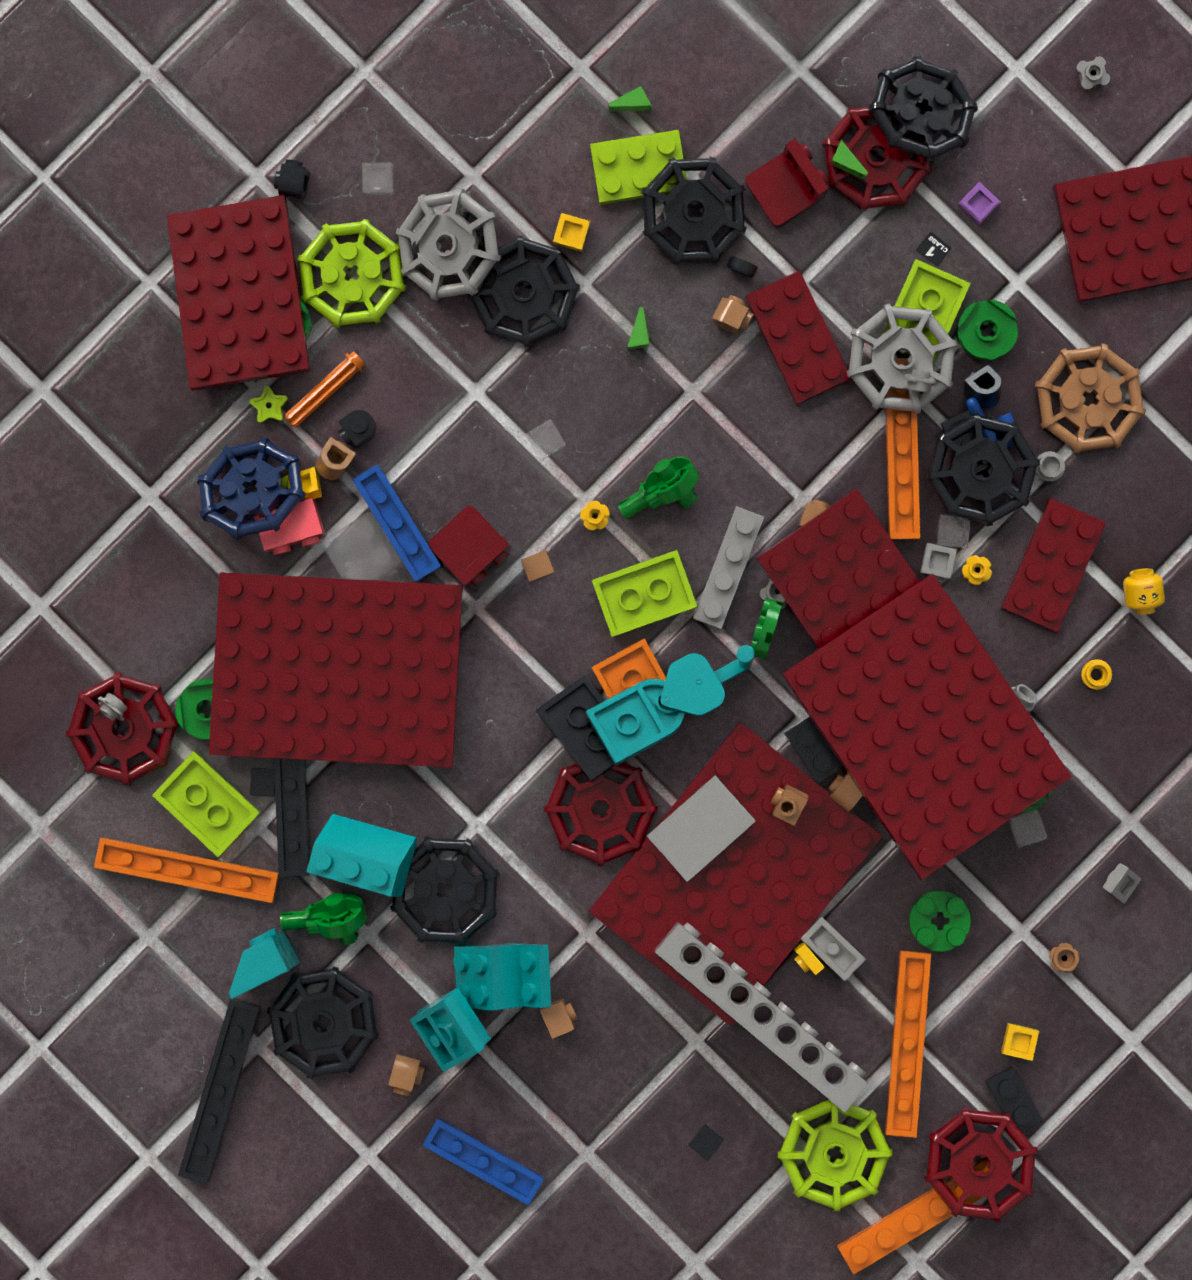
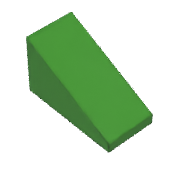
M641 86L608 103L610 112L649 111L652 108Z
M841 140L830 165L865 180L868 172Z
M644 307L639 308L627 350L649 347Z

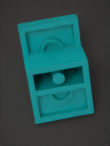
M505 943L488 946H454L453 964L456 988H459L472 1009L494 1011L522 1006L536 1008L551 1007L548 945Z
M458 987L426 1005L417 1012V1015L410 1019L413 1027L443 1072L478 1054L486 1048L484 1044L491 1040L484 1025L479 1021Z

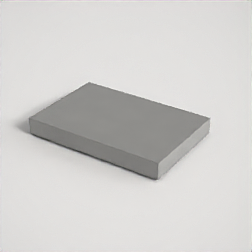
M714 775L653 829L647 837L688 882L756 821Z

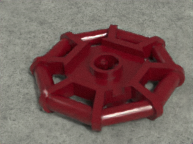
M851 106L846 109V114L828 138L823 139L822 146L825 148L829 187L837 189L857 204L862 211H866L869 208L899 204L904 206L908 204V199L926 175L931 174L932 166L929 164V161H925L924 157L916 155L917 161L910 160L907 151L896 147L890 148L887 145L888 140L879 125L869 127L870 125L865 126L863 124V119L874 118V116L869 114L868 107L853 108ZM895 118L893 121L899 125L897 119ZM852 125H855L858 132L849 143L844 142V144L868 172L865 180L852 175L866 186L864 194L844 180L851 176V174L845 171L840 172V169L830 165L841 142L840 140ZM906 135L903 136V137H905V138H908V139H910V140H914V141L919 142V143L922 144V141H920V140L914 139V138L909 137V136H906ZM881 149L884 152L882 157L885 160L883 162H873L871 160L872 155L869 152L871 150L877 152ZM906 168L914 170V173L901 188L897 179ZM890 185L894 191L891 194L870 196L874 187L881 188Z
M115 672L114 676L85 691L81 690L77 694L79 699L69 730L66 731V737L70 738L87 774H97L122 782L126 786L131 785L132 781L167 765V757L175 731L180 725L161 692L162 687L158 683L151 684L122 675V672ZM123 688L145 694L140 702L125 698ZM113 689L115 690V696L127 706V710L122 716L124 718L122 722L124 724L128 723L130 728L127 730L128 735L125 737L122 734L115 733V729L118 728L117 722L120 720L115 718L112 721L99 711L101 706L94 700ZM151 700L155 704L163 722H154L146 706ZM90 706L95 711L93 722L90 724L89 729H82L88 707ZM164 728L157 751L155 752L149 747L153 739L154 730ZM83 735L91 736L98 750L94 757L84 741ZM143 752L151 757L130 769L129 759ZM104 756L116 758L121 761V769L102 764L100 761Z
M621 763L611 768V771L628 777L622 784L604 778V774L592 783L587 781L580 784L574 777L583 773L576 764L566 768L562 766L558 770L560 774L548 803L544 806V812L549 817L560 844L558 848L561 851H569L597 863V866H604V863L635 850L639 851L642 848V842L655 812H658V806H655L642 775L643 770L640 767L635 768L626 763ZM570 782L576 788L570 805L559 806ZM631 783L634 785L642 806H632L625 789ZM598 800L602 804L608 803L609 809L606 810L607 816L603 818L599 814L594 815L592 813V809L596 807L595 802ZM560 812L570 813L576 828L570 836ZM632 812H642L633 835H630L625 829ZM582 834L597 840V850L576 842L574 839ZM622 834L627 840L604 850V840Z
M968 1107L961 1108L962 1111L935 1133L931 1132L928 1137L930 1138L927 1176H924L925 1181L930 1183L951 1210V1215L954 1217L960 1215L994 1220L995 1223L1001 1222V1218L1028 1196L1032 1197L1034 1194L1032 1186L1035 1154L1038 1153L1037 1147H1033L1010 1118L1011 1114L1007 1112L1000 1114L970 1110ZM972 1122L996 1125L998 1127L994 1134L975 1132ZM966 1124L968 1135L955 1145L946 1140ZM1003 1130L1007 1132L1020 1151L1011 1153L1000 1139ZM942 1146L951 1150L949 1170L940 1172ZM976 1156H979L981 1159L985 1157L989 1159L990 1162L987 1164L989 1170L986 1173L982 1170L976 1172L973 1169V1166L976 1164L973 1159ZM1023 1157L1019 1183L1012 1179L1013 1159ZM951 1176L963 1191L959 1199L955 1197L941 1178ZM1008 1184L1016 1188L1013 1193L998 1205L996 1204L994 1195ZM968 1195L983 1196L988 1198L990 1207L965 1204L964 1202Z

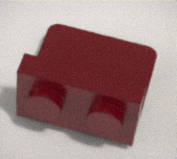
M796 138L785 144L783 153L748 174L745 178V184L775 227L783 225L826 197L829 189L827 186L829 184L827 176L822 169L816 170L810 161L813 159L810 150L804 143L800 145Z
M471 505L466 506L428 542L430 549L466 588L471 584L474 587L480 584L487 577L485 571L493 564L496 567L499 566L510 555L507 551L511 548L510 544Z

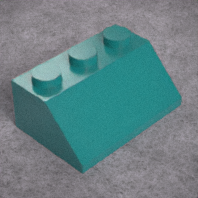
M332 814L314 842L306 872L390 897H402L418 837Z
M275 928L249 941L251 947L243 951L229 991L231 999L289 971L300 963L285 931L276 933Z

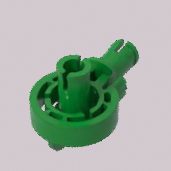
M677 456L672 459H663L647 475L646 481L640 483L639 491L617 503L618 508L627 520L648 506L656 509L661 504L678 501L682 508H688L697 500V495L692 491V488L698 481L699 471L687 457Z
M334 893L326 897V899L309 904L305 910L285 911L280 915V925L283 931L307 929L309 934H321V936L330 939L339 938L342 945L355 943L358 940L357 937H359L356 931L367 920V911L361 897L352 893Z

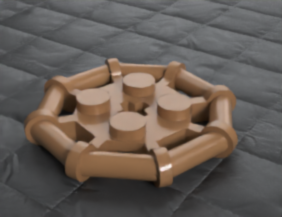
M1103 343L1095 347L1073 350L1064 348L1060 350L1059 356L1040 381L1035 383V388L1038 390L1042 419L1040 425L1042 429L1046 428L1071 447L1074 453L1078 454L1080 451L1109 447L1117 449L1121 447L1124 438L1140 417L1145 416L1146 409L1143 408L1139 380L1140 370L1132 367L1111 351L1108 345ZM1096 359L1093 368L1077 369L1073 362ZM1106 361L1124 376L1116 380L1102 369L1103 362ZM1066 367L1070 374L1061 387L1053 385L1052 383ZM1126 381L1128 383L1131 405L1123 404L1121 399L1120 385ZM1094 392L1097 404L1091 403L1089 406H1086L1083 393L1089 394ZM1050 393L1057 394L1058 400H1060V413L1053 416ZM1119 411L1128 413L1114 431L1110 422ZM1064 418L1078 429L1076 436L1057 421ZM1102 428L1106 436L1084 439L1085 431L1089 429Z

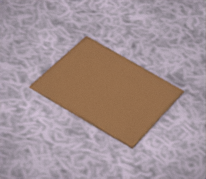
M546 550L521 559L529 582L554 573Z

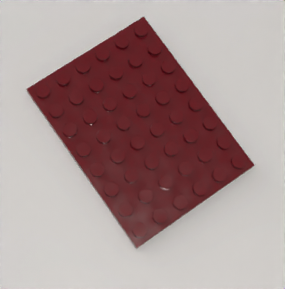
M220 572L209 755L453 768L463 585Z
M933 573L781 674L920 880L926 878L1072 777Z
M741 722L738 723L657 826L714 775L756 822L688 882L647 837L641 845L642 848L633 854L588 910L730 1026L735 1020L656 954L654 949L677 922L683 926L688 922L701 933L698 937L700 941L706 946L712 942L724 952L721 958L730 966L735 962L748 973L745 979L751 984L755 985L759 982L764 985L882 837L881 834L851 810L847 812L830 799L829 796L831 794ZM786 784L809 795L808 801L795 826L772 815L775 805L770 802L778 787L784 789ZM695 946L686 948L683 953L684 959L688 962H696L701 955L700 949ZM713 966L707 972V978L712 982H718L724 976V970L719 966ZM743 986L735 987L731 991V999L736 1002L745 1000L748 994L747 989Z

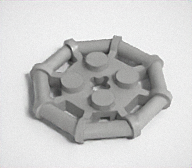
M462 188L445 193L427 196L425 194L420 195L418 202L401 227L396 229L395 233L398 234L402 262L400 272L403 277L407 276L435 301L445 297L464 294L473 296L478 293V287L497 261L500 262L501 255H498L494 223L496 216L493 212H488L468 196L465 189ZM451 204L450 212L438 215L433 210L435 206ZM461 206L478 219L470 224L459 215ZM425 213L427 219L417 233L412 232ZM483 227L486 251L478 250L479 238L476 235V231ZM411 238L416 239V245H419L418 258L414 261ZM443 238H451L453 240L451 250L443 252L444 245L441 242ZM476 256L483 257L484 259L470 277L466 270ZM424 265L434 273L433 282L418 270L419 267ZM458 274L462 283L443 285L444 276Z
M886 304L883 305L882 310L858 329L854 328L852 330L851 336L853 338L849 370L846 371L847 376L854 380L873 404L872 407L874 409L903 410L918 414L921 413L923 407L942 392L952 388L955 347L958 345L956 340L951 339L931 314L932 310L928 308L920 310L894 307ZM895 319L919 321L916 328L906 329L897 326ZM888 322L889 330L881 337L875 339L869 335L883 323ZM924 325L940 344L932 346L921 332ZM864 343L872 346L871 363L862 366ZM898 351L901 354L907 352L910 355L907 359L909 365H897L895 353ZM942 352L940 374L932 370L934 353ZM912 370L931 372L930 377L935 378L936 384L932 385L930 392H923L917 396L915 390L907 389L908 380H905V374H912ZM874 372L884 385L880 393L863 373ZM889 388L908 390L910 399L887 397L885 395Z

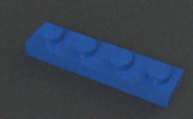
M377 464L352 479L414 581L417 583L440 569V563L380 466Z
M439 1117L422 1145L528 1206L544 1180V1176Z

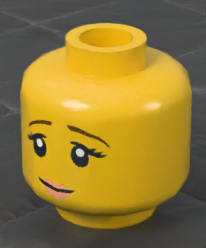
M1149 568L1129 572L1130 576L1123 581L1126 606L1137 610L1139 615L1155 613V608L1165 602L1162 577L1154 573V569Z

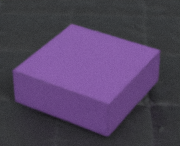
M978 182L957 206L979 226L1001 202L981 182Z

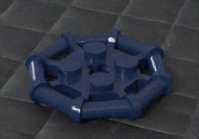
M261 438L260 441L233 447L226 445L203 475L198 476L197 484L200 485L202 505L201 518L205 522H211L231 534L232 539L240 540L242 536L270 530L275 532L280 530V525L299 502L305 499L306 494L302 489L300 465L302 463L300 458L270 442L269 438ZM258 453L257 458L254 460L251 458H244L238 463L235 459ZM268 455L283 464L277 468L266 463ZM230 462L233 467L222 480L216 479ZM289 474L290 488L282 489V478ZM250 485H255L258 489L255 493L250 491L248 494H245L246 488ZM212 489L219 490L222 501L216 505L213 503ZM285 500L277 509V511L272 515L271 512L280 503V501ZM228 511L235 515L237 520L233 522L222 514ZM259 515L260 518H267L264 520L247 523V520H252L251 516Z

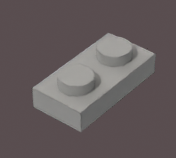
M822 916L801 937L844 981L866 960Z

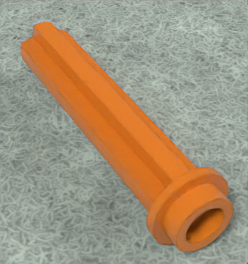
M354 351L350 355L346 353L347 358L285 414L286 419L292 426L298 427L356 372H363L362 367L366 364Z

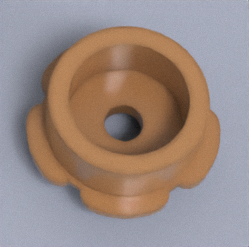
M1060 943L1058 947H1053L1049 958L1052 960L1051 966L1057 972L1064 971L1065 973H1070L1074 971L1080 960L1078 951L1073 949L1072 945L1068 943ZM1063 955L1067 956L1066 961L1061 959Z

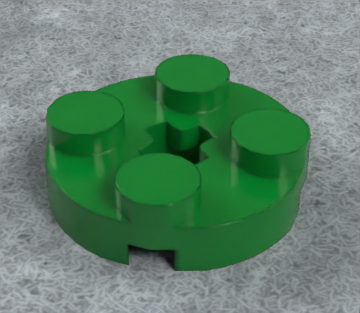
M988 300L973 303L966 308L958 320L957 341L969 356L977 360L994 361L1007 354L1016 343L1018 337L1016 317L1013 311L1000 301ZM991 323L994 326L992 331L995 335L994 337L988 335L985 338L981 335L980 325L986 326Z
M765 598L751 643V647L755 652L754 657L766 660L783 602Z
M200 679L190 683L179 695L176 701L175 713L179 725L188 734L198 739L209 740L211 717L206 718L204 713H199V707H203L206 700L212 705L213 680Z
M933 890L923 894L913 904L909 912L908 923L909 929L918 943L929 950L944 952L960 946L965 941L970 930L971 919L969 910L962 899L948 891ZM938 912H942L943 917L948 919L947 924H943L942 929H937V925L931 923V919L936 918Z

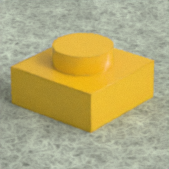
M561 213L553 244L582 252L590 221Z
M312 467L300 471L302 489L306 494L304 501L322 497L319 473L316 468ZM287 475L288 489L290 488L289 475Z
M803 941L794 948L798 954L794 960L805 973L811 969L817 975L825 968Z
M1007 1023L1001 1053L1033 1061L1039 1030Z

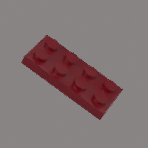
M800 270L745 296L796 405L851 380V377L848 378L846 371L848 370Z
M1048 499L1000 609L1054 633H1058L1106 522L1055 499Z

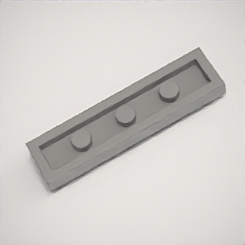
M736 506L694 614V620L720 630L722 629L764 516Z

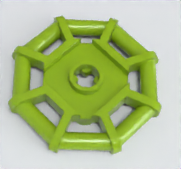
M363 219L360 222L334 225L326 223L322 225L323 229L303 254L298 255L297 262L300 265L303 293L301 300L304 304L308 303L332 322L333 327L340 328L342 325L375 322L377 324L381 322L380 318L400 293L406 290L403 275L400 272L402 262L399 243H394L370 224V220ZM359 234L358 241L354 243L346 242L339 244L335 236ZM367 236L385 251L376 255L366 247ZM330 240L333 249L323 261L315 260L316 255ZM387 259L390 262L392 281L383 279L381 263ZM354 266L359 268L357 270L359 275L357 280L353 278L349 281L345 280L347 275L345 270L348 267L351 269ZM312 267L321 269L322 286L314 289ZM381 287L389 288L376 306L373 307L370 300ZM325 293L332 296L339 302L337 311L319 297ZM355 303L365 304L368 308V311L345 313L347 305Z
M829 1099L799 1113L795 1111L792 1114L793 1119L781 1151H778V1158L781 1159L794 1188L793 1194L798 1198L804 1197L832 1208L833 1212H840L841 1208L872 1194L875 1196L879 1192L877 1189L889 1157L893 1156V1150L889 1148L876 1119L877 1114L873 1110L868 1111L855 1105H851L846 1112H843ZM831 1112V1121L821 1124L815 1129L807 1123ZM838 1112L860 1120V1123L853 1128L838 1122ZM803 1127L809 1133L803 1151H794ZM866 1127L876 1149H866L860 1134ZM839 1146L840 1152L844 1154L843 1158H837L835 1162H831L830 1155L827 1152L829 1149ZM876 1157L867 1180L861 1175L868 1158ZM794 1159L805 1160L810 1171V1175L806 1180H803ZM858 1180L862 1184V1186L840 1195V1187L844 1186L845 1183ZM815 1181L833 1187V1195L811 1186Z

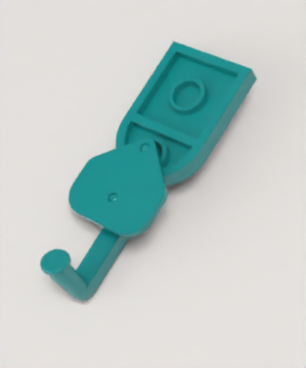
M749 645L739 647L737 650L738 659L716 671H713L706 658L702 655L688 654L670 665L665 681L660 679L644 680L587 710L586 715L615 766L675 734L682 725L685 713L703 716L718 708L723 703L725 697L722 684L748 671L752 667L755 654L754 649Z

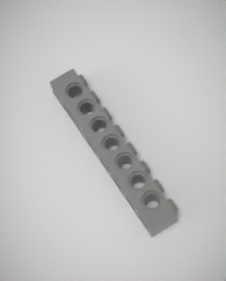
M677 922L654 949L655 953L843 1112H846L868 1086V1082L863 1078L866 1072L853 1061L847 1065L839 1057L842 1055V1052L829 1041L826 1045L821 1043L816 1038L819 1033L807 1022H804L802 1025L792 1018L795 1012L782 1001L777 1006L768 998L772 993L762 984L757 982L753 985L745 979L748 973L735 962L731 966L721 958L724 952L712 942L706 946L700 941L698 937L701 933L691 924L686 922L683 926ZM690 946L699 948L701 951L700 958L696 962L686 961L683 957L686 948ZM713 966H719L724 970V976L718 982H712L707 978V972ZM737 986H743L748 991L746 999L741 1002L731 999V991ZM761 1006L771 1009L770 1018L764 1022L757 1021L754 1018L756 1009ZM784 1026L792 1027L795 1032L794 1037L787 1042L781 1041L778 1038V1032ZM808 1046L818 1049V1055L813 1061L802 1059V1052ZM832 1066H837L842 1071L840 1078L836 1081H829L825 1077L826 1071Z

